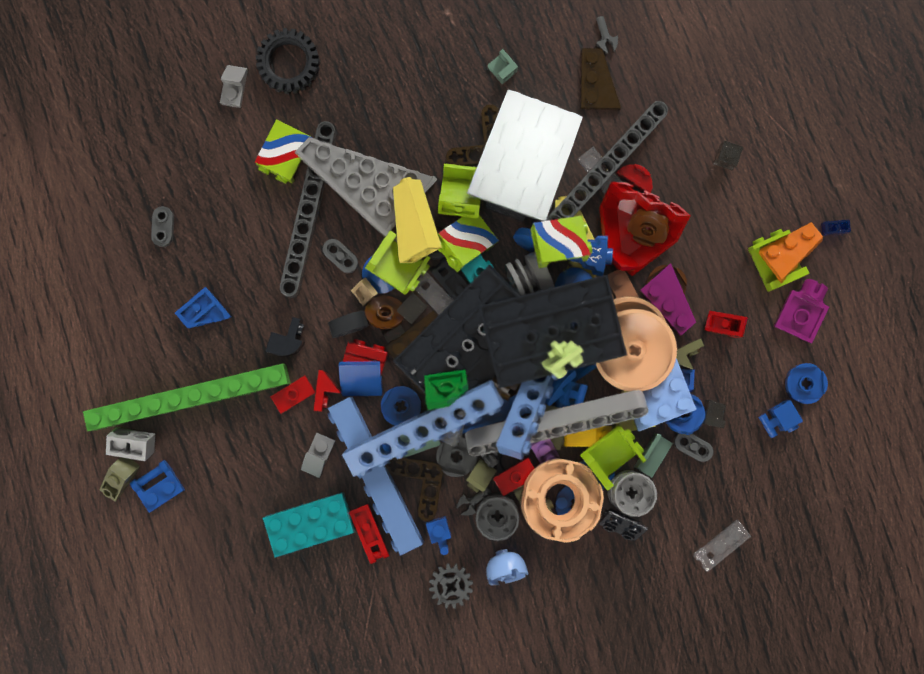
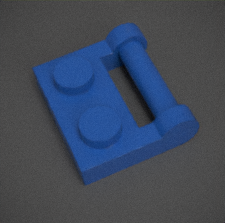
M166 460L161 461L159 466L138 480L134 479L130 482V486L137 493L149 513L185 490ZM163 472L166 474L167 477L144 491L143 485Z

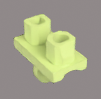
M553 341L550 344L553 350L548 353L549 358L543 361L542 365L555 377L561 379L567 373L564 368L565 364L569 362L571 366L575 367L583 362L580 354L583 350L572 341L568 344L564 341L560 345Z

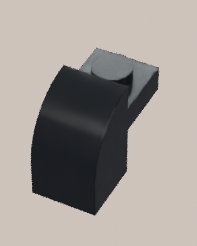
M292 317L287 336L271 332L266 352L280 356H291L299 352L305 343L298 340V336H302L305 325L302 324L303 320Z

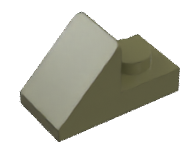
M697 339L677 349L676 358L680 367L693 370L687 354L691 357L701 352L699 348L704 346L701 339Z

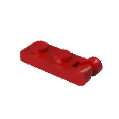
M369 504L349 511L370 564L377 562V559L382 557L384 559L390 557ZM378 544L380 550L373 552L371 547Z

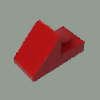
M709 311L705 330L724 334L732 338H743L748 318Z
M319 370L313 411L323 412L324 408H328L329 396H326V392L341 393V391L325 371Z

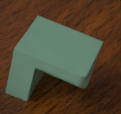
M502 49L499 51V56L488 64V69L503 84L517 73L518 66Z

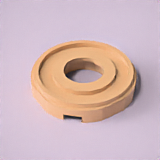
M558 458L540 464L529 474L524 483L521 509L526 522L533 531L546 539L572 542L580 539L581 536L596 526L600 519L604 496L602 486L598 483L591 469L582 463ZM557 484L567 485L574 494L572 509L563 515L553 514L546 505L548 490Z

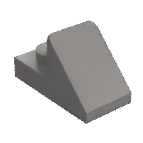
M227 65L221 77L223 82L220 99L221 105L241 108L247 68Z
M316 433L309 451L306 452L301 470L320 478L336 440Z

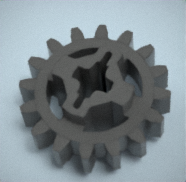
M447 563L446 569L439 566L440 572L434 571L435 579H430L429 581L431 584H434V586L429 587V591L435 592L432 595V599L438 597L437 604L440 605L444 602L445 608L452 604L453 609H455L456 603L463 606V599H470L467 593L473 592V589L469 587L473 584V580H468L471 576L470 573L464 574L465 567H462L460 570L457 569V563H455L453 568H450L449 563ZM449 572L455 573L453 576L448 577L444 575ZM461 578H463L465 582L464 590L459 585ZM455 581V589L451 588L447 591V582L451 584ZM438 582L443 586L441 594L438 591ZM452 595L458 596L455 599H448Z

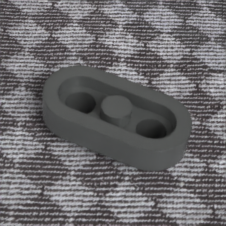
M161 206L156 208L152 215L151 238L157 246L167 247L173 241L174 213L169 208ZM161 213H165L166 215L163 220H160L159 218ZM160 233H164V238L162 240H159L158 238Z
M330 239L324 243V255L342 272L353 273L357 269L358 260L356 256L340 241ZM331 247H337V252L331 253ZM351 260L352 265L350 267H346L345 261Z
M677 433L674 437L675 447L697 461L706 462L713 456L712 446L693 434ZM682 438L687 439L686 445L681 444ZM701 447L705 450V453L703 455H700L698 453V450Z

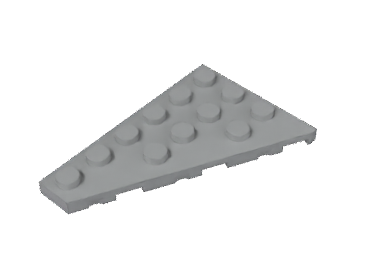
M310 137L295 151V154L384 237L396 225L393 187L398 185L401 179L411 177L412 179L421 180L424 192H426L437 180L434 176L422 174L419 171L410 170L393 163H387L374 157L365 156L361 153L333 146V144L324 143Z

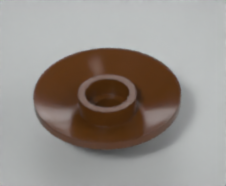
M378 296L368 302L365 308V315L367 321L374 327L391 329L400 325L404 320L405 307L395 297Z

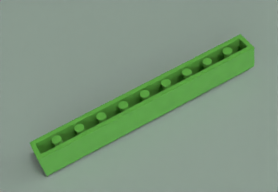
M279 364L83 411L87 431H96L288 385L291 382L287 365Z

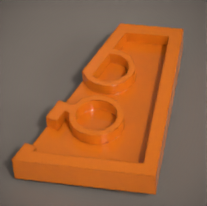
M811 222L759 250V255L782 284L788 274L794 271L798 264L822 242L823 236Z

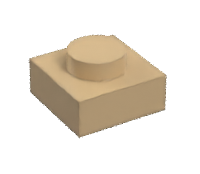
M366 277L351 290L362 306L366 305L378 294Z

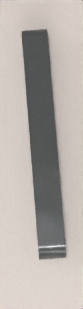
M662 101L654 102L546 218V221L573 217L664 119L668 113L667 105ZM653 109L657 110L660 116L655 115ZM640 123L645 124L647 130L642 129ZM627 137H631L634 140V144L629 143ZM614 151L620 152L622 157H616ZM601 165L607 166L609 172H604ZM588 179L594 180L596 186H591L588 183ZM575 193H579L582 196L583 200H577L575 198ZM561 208H567L570 214L564 215Z
M328 121L321 122L317 127L314 139L333 144L334 146L337 133L333 124ZM324 129H331L332 133L329 136H322ZM309 166L280 283L281 293L288 298L297 297L301 291L326 184L319 175H313V170ZM312 186L318 187V192L315 195L308 194V190ZM306 206H313L314 210L311 214H304ZM302 225L309 226V231L306 234L299 233ZM299 244L304 245V251L301 254H296L295 247ZM293 264H299L300 270L296 274L290 272V267ZM293 283L295 285L294 292L286 293V285Z

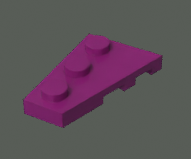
M671 263L639 290L662 313L665 320L679 336L696 323Z

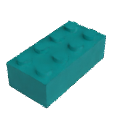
M344 492L265 516L263 521L274 557L354 533L356 530L349 514L350 510Z

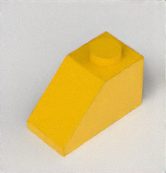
M603 426L565 435L564 446L591 447L612 430V426Z

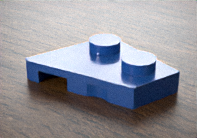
M204 287L175 312L188 329L232 317L207 287Z

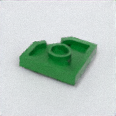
M466 370L424 376L427 410L449 407L468 390Z

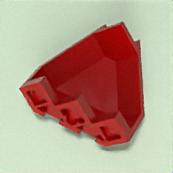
M611 182L599 207L602 236H608V248H613L611 265H615L618 270L627 271L633 276L678 242L690 215L678 204L670 202L668 205L659 200L660 197L647 191L640 193L633 190V185L629 183ZM643 208L646 211L666 216L668 218L669 233L665 242L660 244L661 242L655 243L654 246H645L636 242L631 231L630 233L628 232V223L632 215Z

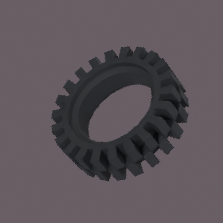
M283 28L282 32L275 30L274 35L268 34V39L266 41L263 39L261 41L262 46H258V55H256V66L264 82L271 89L274 88L279 93L283 91L285 94H289V92L295 94L298 93L297 90H306L305 86L308 85L310 87L312 85L311 81L317 78L316 73L320 69L319 54L314 43L303 32L300 31L298 33L296 29L292 28L291 31ZM285 44L296 45L306 54L304 70L298 76L290 79L278 77L272 72L270 67V59L273 52Z

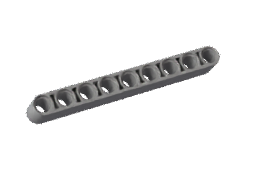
M634 390L546 411L543 417H539L537 433L535 436L532 435L530 442L536 443L641 418L647 415L649 411L644 393L640 390ZM506 421L467 431L465 439L468 454L471 456H481L498 452L496 444ZM517 432L514 437H521L524 433Z

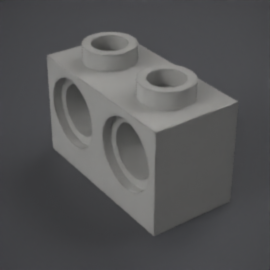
M116 427L107 435L106 455L146 461L154 453L155 433Z

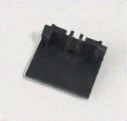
M605 509L603 513L604 518L599 522V525L603 526L605 530L617 532L624 539L636 541L648 530L639 521L632 518L629 519L628 516L624 518L623 514L619 515V512L612 509Z

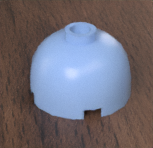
M503 549L497 551L496 556L489 560L486 574L489 585H499L498 581H505V584L524 578L525 574L528 575L525 561L520 555Z

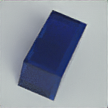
M850 220L821 223L822 236L850 233Z

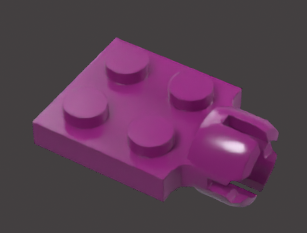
M806 279L798 292L790 290L774 327L812 343L829 309V306L823 303L828 287L822 283L818 284L816 280Z

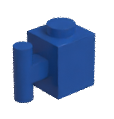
M570 381L562 388L564 394L555 401V407L563 408L583 403L588 386Z
M784 400L769 409L768 411L772 416L770 420L765 413L758 417L770 438L778 435L774 429L776 426H778L780 431H788L790 433L799 428L798 424L803 422L791 400Z
M446 516L426 522L431 544L438 542L441 554H448L449 547L446 539L451 538V532Z

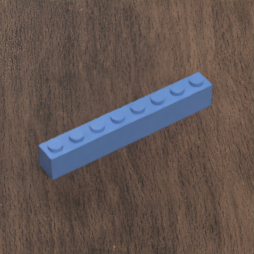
M349 397L328 408V417L332 424H336L338 428L337 435L341 442H345L347 448L372 437L353 397ZM364 453L368 460H373L371 453ZM377 465L371 468L372 471L364 476L358 474L359 479L363 478L365 486L363 487L367 496H371L374 501V511L377 515H381L384 521L382 522L386 534L390 533L393 539L391 545L394 551H399L401 556L423 545L424 540L386 466L379 468Z

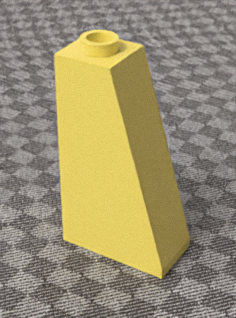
M411 177L401 179L400 183L393 187L398 257L400 263H415L442 248L421 180L412 179Z

